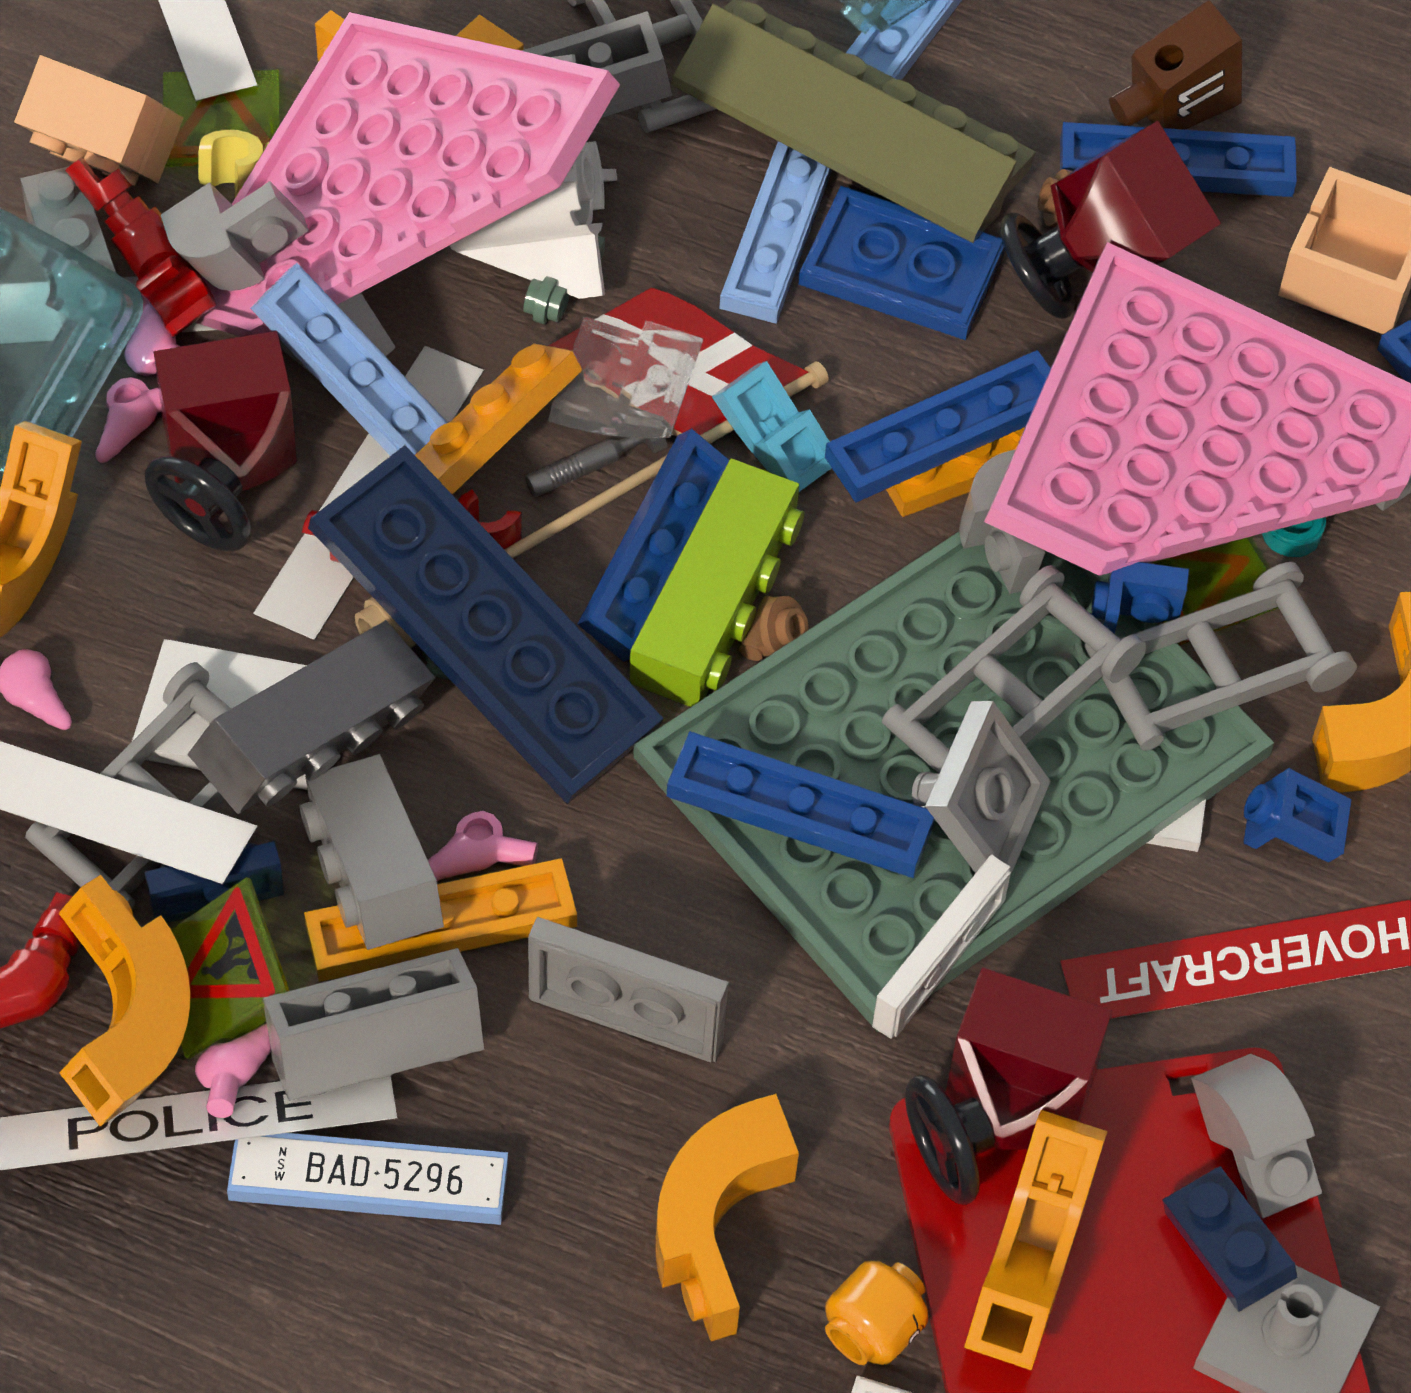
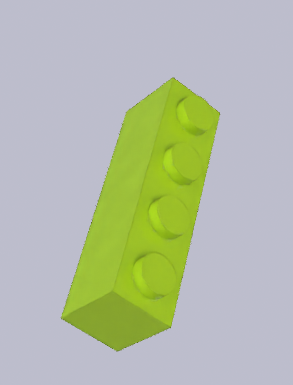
M730 458L631 648L629 682L632 685L689 707L703 700L709 689L716 691L722 687L732 661V656L728 655V652L734 640L744 641L755 619L756 607L752 606L756 596L759 591L766 594L770 592L781 563V559L777 558V555L783 544L789 546L794 544L802 527L805 513L797 509L799 483Z

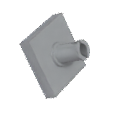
M971 701L940 773L921 772L918 774L912 787V799L914 805L928 809L975 873L992 854L1009 865L1012 874L1051 781L994 701Z
M1295 1265L1298 1278L1240 1312L1237 1311L1227 1297L1196 1359L1193 1369L1241 1393H1340L1380 1306Z

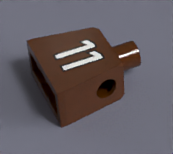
M1209 0L1136 49L1131 56L1132 85L1109 98L1110 108L1121 126H1132L1147 117L1151 123L1159 121L1162 128L1188 129L1242 103V39Z

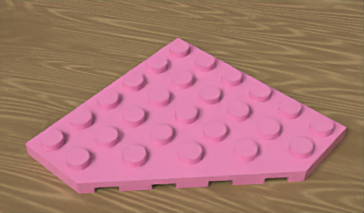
M349 12L232 202V205L236 204L271 181L304 215L309 231L259 263L265 280L256 285L235 291L221 290L211 285L201 275L214 295L216 306L194 323L240 337L271 332L266 324L250 308L296 263L338 305L559 188L620 84L608 70Z
M1107 242L984 522L1101 576L1137 562L1151 563L1397 499L1406 487L1411 475V383Z

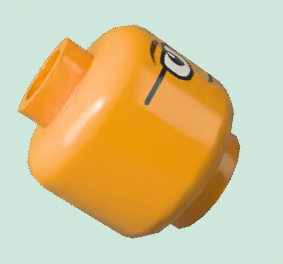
M865 1261L827 1299L825 1311L829 1323L825 1326V1332L833 1345L852 1362L858 1365H865L868 1361L874 1364H889L928 1323V1309L922 1298V1295L925 1293V1286L910 1268L901 1263H895L890 1267L880 1261Z

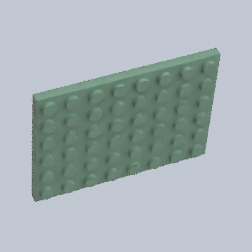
M957 532L634 744L633 758L667 795L668 780L688 733L691 731L913 804L912 787L917 775L921 772L938 773L882 724L885 713L896 704L901 705L907 710L1023 607L1019 602L1022 591L1009 594L1000 572L993 571L987 561L985 544L963 549L960 533ZM1045 551L1039 570L1048 565L1055 566L1064 574V583L1061 589L1091 614L1096 581L1108 582L1109 573L1099 576ZM1049 613L996 660L1044 700L1089 660L1090 656L1085 649L1086 643ZM1119 614L1115 635L1121 639L1159 624L1146 623L1135 619L1133 616ZM1177 643L1144 654L1138 666L1129 674L1150 713L1217 689L1210 676ZM976 677L927 720L923 726L950 749L971 701H994L1012 727L1023 717ZM1100 678L1025 745L1051 782L1010 876L1004 903L930 996L1152 840L1157 833L1205 799L1207 801L1271 755L1274 742L1239 706H1235L1162 733L1164 740L1159 746L1143 751L1103 679ZM670 798L871 1025H873L877 995L975 875L973 869L936 820L914 878Z

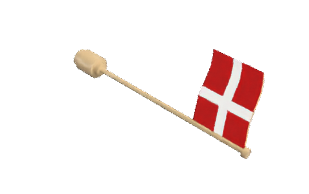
M652 287L548 345L573 351L582 368V371L577 376L587 381L629 412L648 416L657 427L675 436L692 428L709 444L734 430L712 396L756 364L767 361L789 397L810 385L814 388H819L829 380L827 371L821 363L815 361L805 367V369L795 366L753 346L695 305ZM666 456L504 550L514 559L656 476ZM373 597L366 600L364 609L355 614V623L360 635L387 620L410 648L416 645L412 638Z

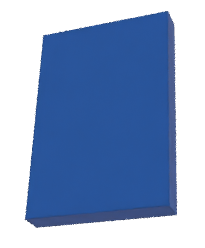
M840 186L799 272L798 285L966 340L1004 256L1005 247L1002 238L984 232L974 243H971L899 204Z

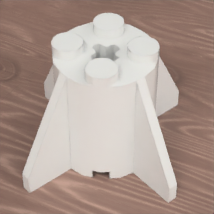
M575 54L551 57L576 63ZM596 141L586 142L559 188L449 246L460 254L529 280L535 278L543 281L546 276L558 279L557 286L567 288L566 294L579 299L604 296L605 289L598 242V233L601 231L603 223H591L593 210L604 209L605 195L603 182L617 181L616 169H602Z

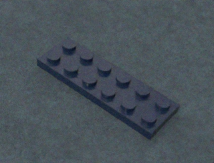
M406 445L311 517L308 529L567 805L632 751L634 744L660 727L664 718Z

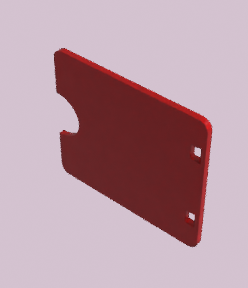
M1254 1047L1097 1069L1079 1122L1105 1130L1107 1135L1032 1370L964 1348L979 1296L993 1261L1028 1149L1000 1150L993 1148L976 1155L980 1178L979 1193L970 1204H957L940 1189L921 1156L909 1123L905 1098L896 1103L891 1112L889 1131L920 1276L925 1286L924 1294L945 1393H1241L1193 1369L1196 1359L1227 1296L1168 1218L1162 1199L1219 1166L1222 1167L1246 1200L1247 1197L1233 1151L1211 1141L1196 1093L1172 1096L1168 1079L1199 1075L1250 1053L1273 1063L1284 1074L1281 1062L1273 1053ZM1318 1196L1261 1218L1296 1266L1342 1288ZM1360 1351L1340 1393H1371Z

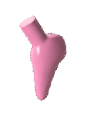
M136 285L131 291L132 330L131 337L126 344L124 357L127 365L136 374L149 376L156 374L153 351L181 346L177 345L176 336L172 338L166 330L159 313L152 306L148 297H144L138 291Z
M132 377L120 379L112 385L107 392L106 405L109 409L107 422L95 452V457L99 463L108 462L116 456L122 448L127 446L131 440L152 424L157 413L162 412L158 387L149 390L143 381Z
M30 649L18 650L7 657L0 666V693H2L4 698L12 705L22 708L51 726L61 730L70 729L72 723L71 716L53 687L50 679L52 671L48 659L42 653Z
M485 811L474 812L461 819L457 824L454 836L428 862L436 881L456 875L482 871L490 868L497 862L527 866L536 862L538 843L503 836L501 822L494 814Z
M267 1023L229 1042L216 1043L208 1047L200 1055L195 1065V1072L200 1083L204 1087L210 1088L206 1108L212 1116L226 1118L232 1115L238 1088L244 1086L253 1077L271 1052Z

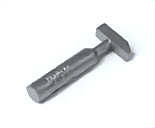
M629 414L632 429L636 433L621 440L606 439L545 468L525 475L527 486L533 497L536 498L563 484H567L618 461L624 451L639 444L645 443L654 454L668 448L665 435L648 416Z

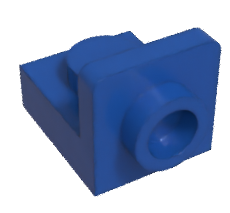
M1137 562L1112 571L1109 574L1108 582L1096 581L1091 615L1096 619L1102 620V624L1114 634L1119 614L1133 616L1135 619L1146 623L1169 622L1180 618L1187 591L1189 569Z
M1288 768L1265 784L1256 786L1248 796L1244 806V817L1247 819L1244 844L1257 849L1277 837L1329 863L1344 854L1352 799Z

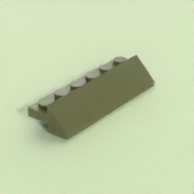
M732 0L724 8L714 3L712 4L671 81L672 86L971 243H974L999 216L1004 198L1030 171L1036 151L1017 142L1012 136L993 130L966 116L960 109L935 100L916 90L908 82L895 79L866 64L861 58L845 53L814 37L809 31L794 27L765 12L759 5L744 0Z

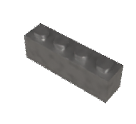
M385 620L214 718L187 755L237 814L261 800L269 807L294 788L298 782L297 778L305 774L310 780H314L338 761L342 751L348 748L355 755L378 738L383 731L382 727L390 723L396 730L408 723L424 707L419 697L435 679V676Z

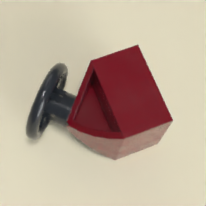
M1156 121L1098 154L1050 186L1058 226L1042 235L1026 217L1018 213H1010L1002 219L1000 231L1006 253L1026 289L1047 313L1055 318L1065 319L1070 317L1075 309V297L1068 275L1083 266L1093 273L1107 242L1157 265L1220 225L1221 222L1159 121Z
M277 331L153 351L163 425L170 456L158 457L148 464L145 470V484L155 505L174 526L193 540L216 550L226 552L240 550L247 545L251 538L250 519L237 498L241 491L253 488L278 476L297 462L291 390ZM164 475H173L175 481L169 479ZM223 512L231 522L232 533H228L218 519Z
M983 967L981 968L956 1037L946 1092L936 1081L925 1075H917L910 1079L905 1092L907 1115L918 1149L935 1182L948 1198L961 1205L973 1202L979 1193L980 1186L979 1170L975 1156L993 1148L1000 1150L1028 1149L1041 1110L1077 1122L1080 1121L1098 1068L1113 1010Z

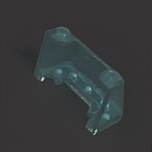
M0 208V487L15 425L27 421L73 437L136 329L143 313V299L140 291L134 284L71 245Z

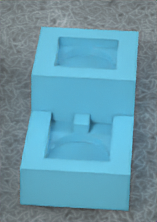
M767 361L756 364L712 396L735 432L767 471L799 483V492L831 469V466L825 459L826 443L830 442L810 409L798 412Z

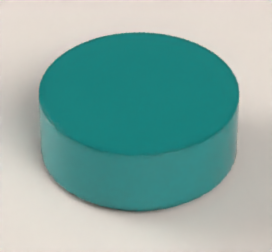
M1324 517L1262 533V537L1268 547L1280 555L1287 557L1306 556L1315 551L1321 543L1326 519Z

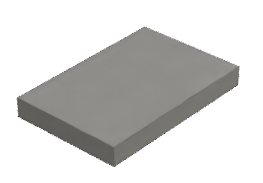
M540 917L536 918L528 936L529 998L531 1001L710 1063L716 1062L724 1040L729 982Z

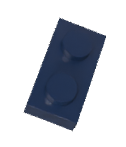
M275 841L260 845L247 843L223 884L164 864L158 869L145 872L153 917L155 919L162 915L166 923L222 910L232 891L237 887L241 890L245 904L284 895L281 863Z
M1221 1166L1162 1199L1168 1218L1238 1312L1298 1278L1293 1260Z

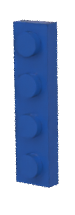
M1063 122L1060 136V170L1074 171L1098 154L1145 127ZM1163 128L1201 191L1293 197L1297 183L1295 137Z
M1038 350L826 443L825 459L855 503L1024 428L1051 368Z
M692 428L679 434L675 439L577 623L578 626L623 662L630 659V652L634 642L729 462V459Z
M691 731L688 733L667 783L666 797L914 878L935 823L934 817L926 808Z

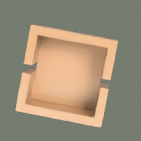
M40 55L14 123L33 132L30 143L50 151V154L72 163L83 157L89 166L102 171L107 176L119 168L132 186H136L139 176L159 183L184 118L145 94Z
M1329 166L1313 200L1309 214L1307 213L1289 252L1278 296L1385 334L1394 329L1411 289V196Z

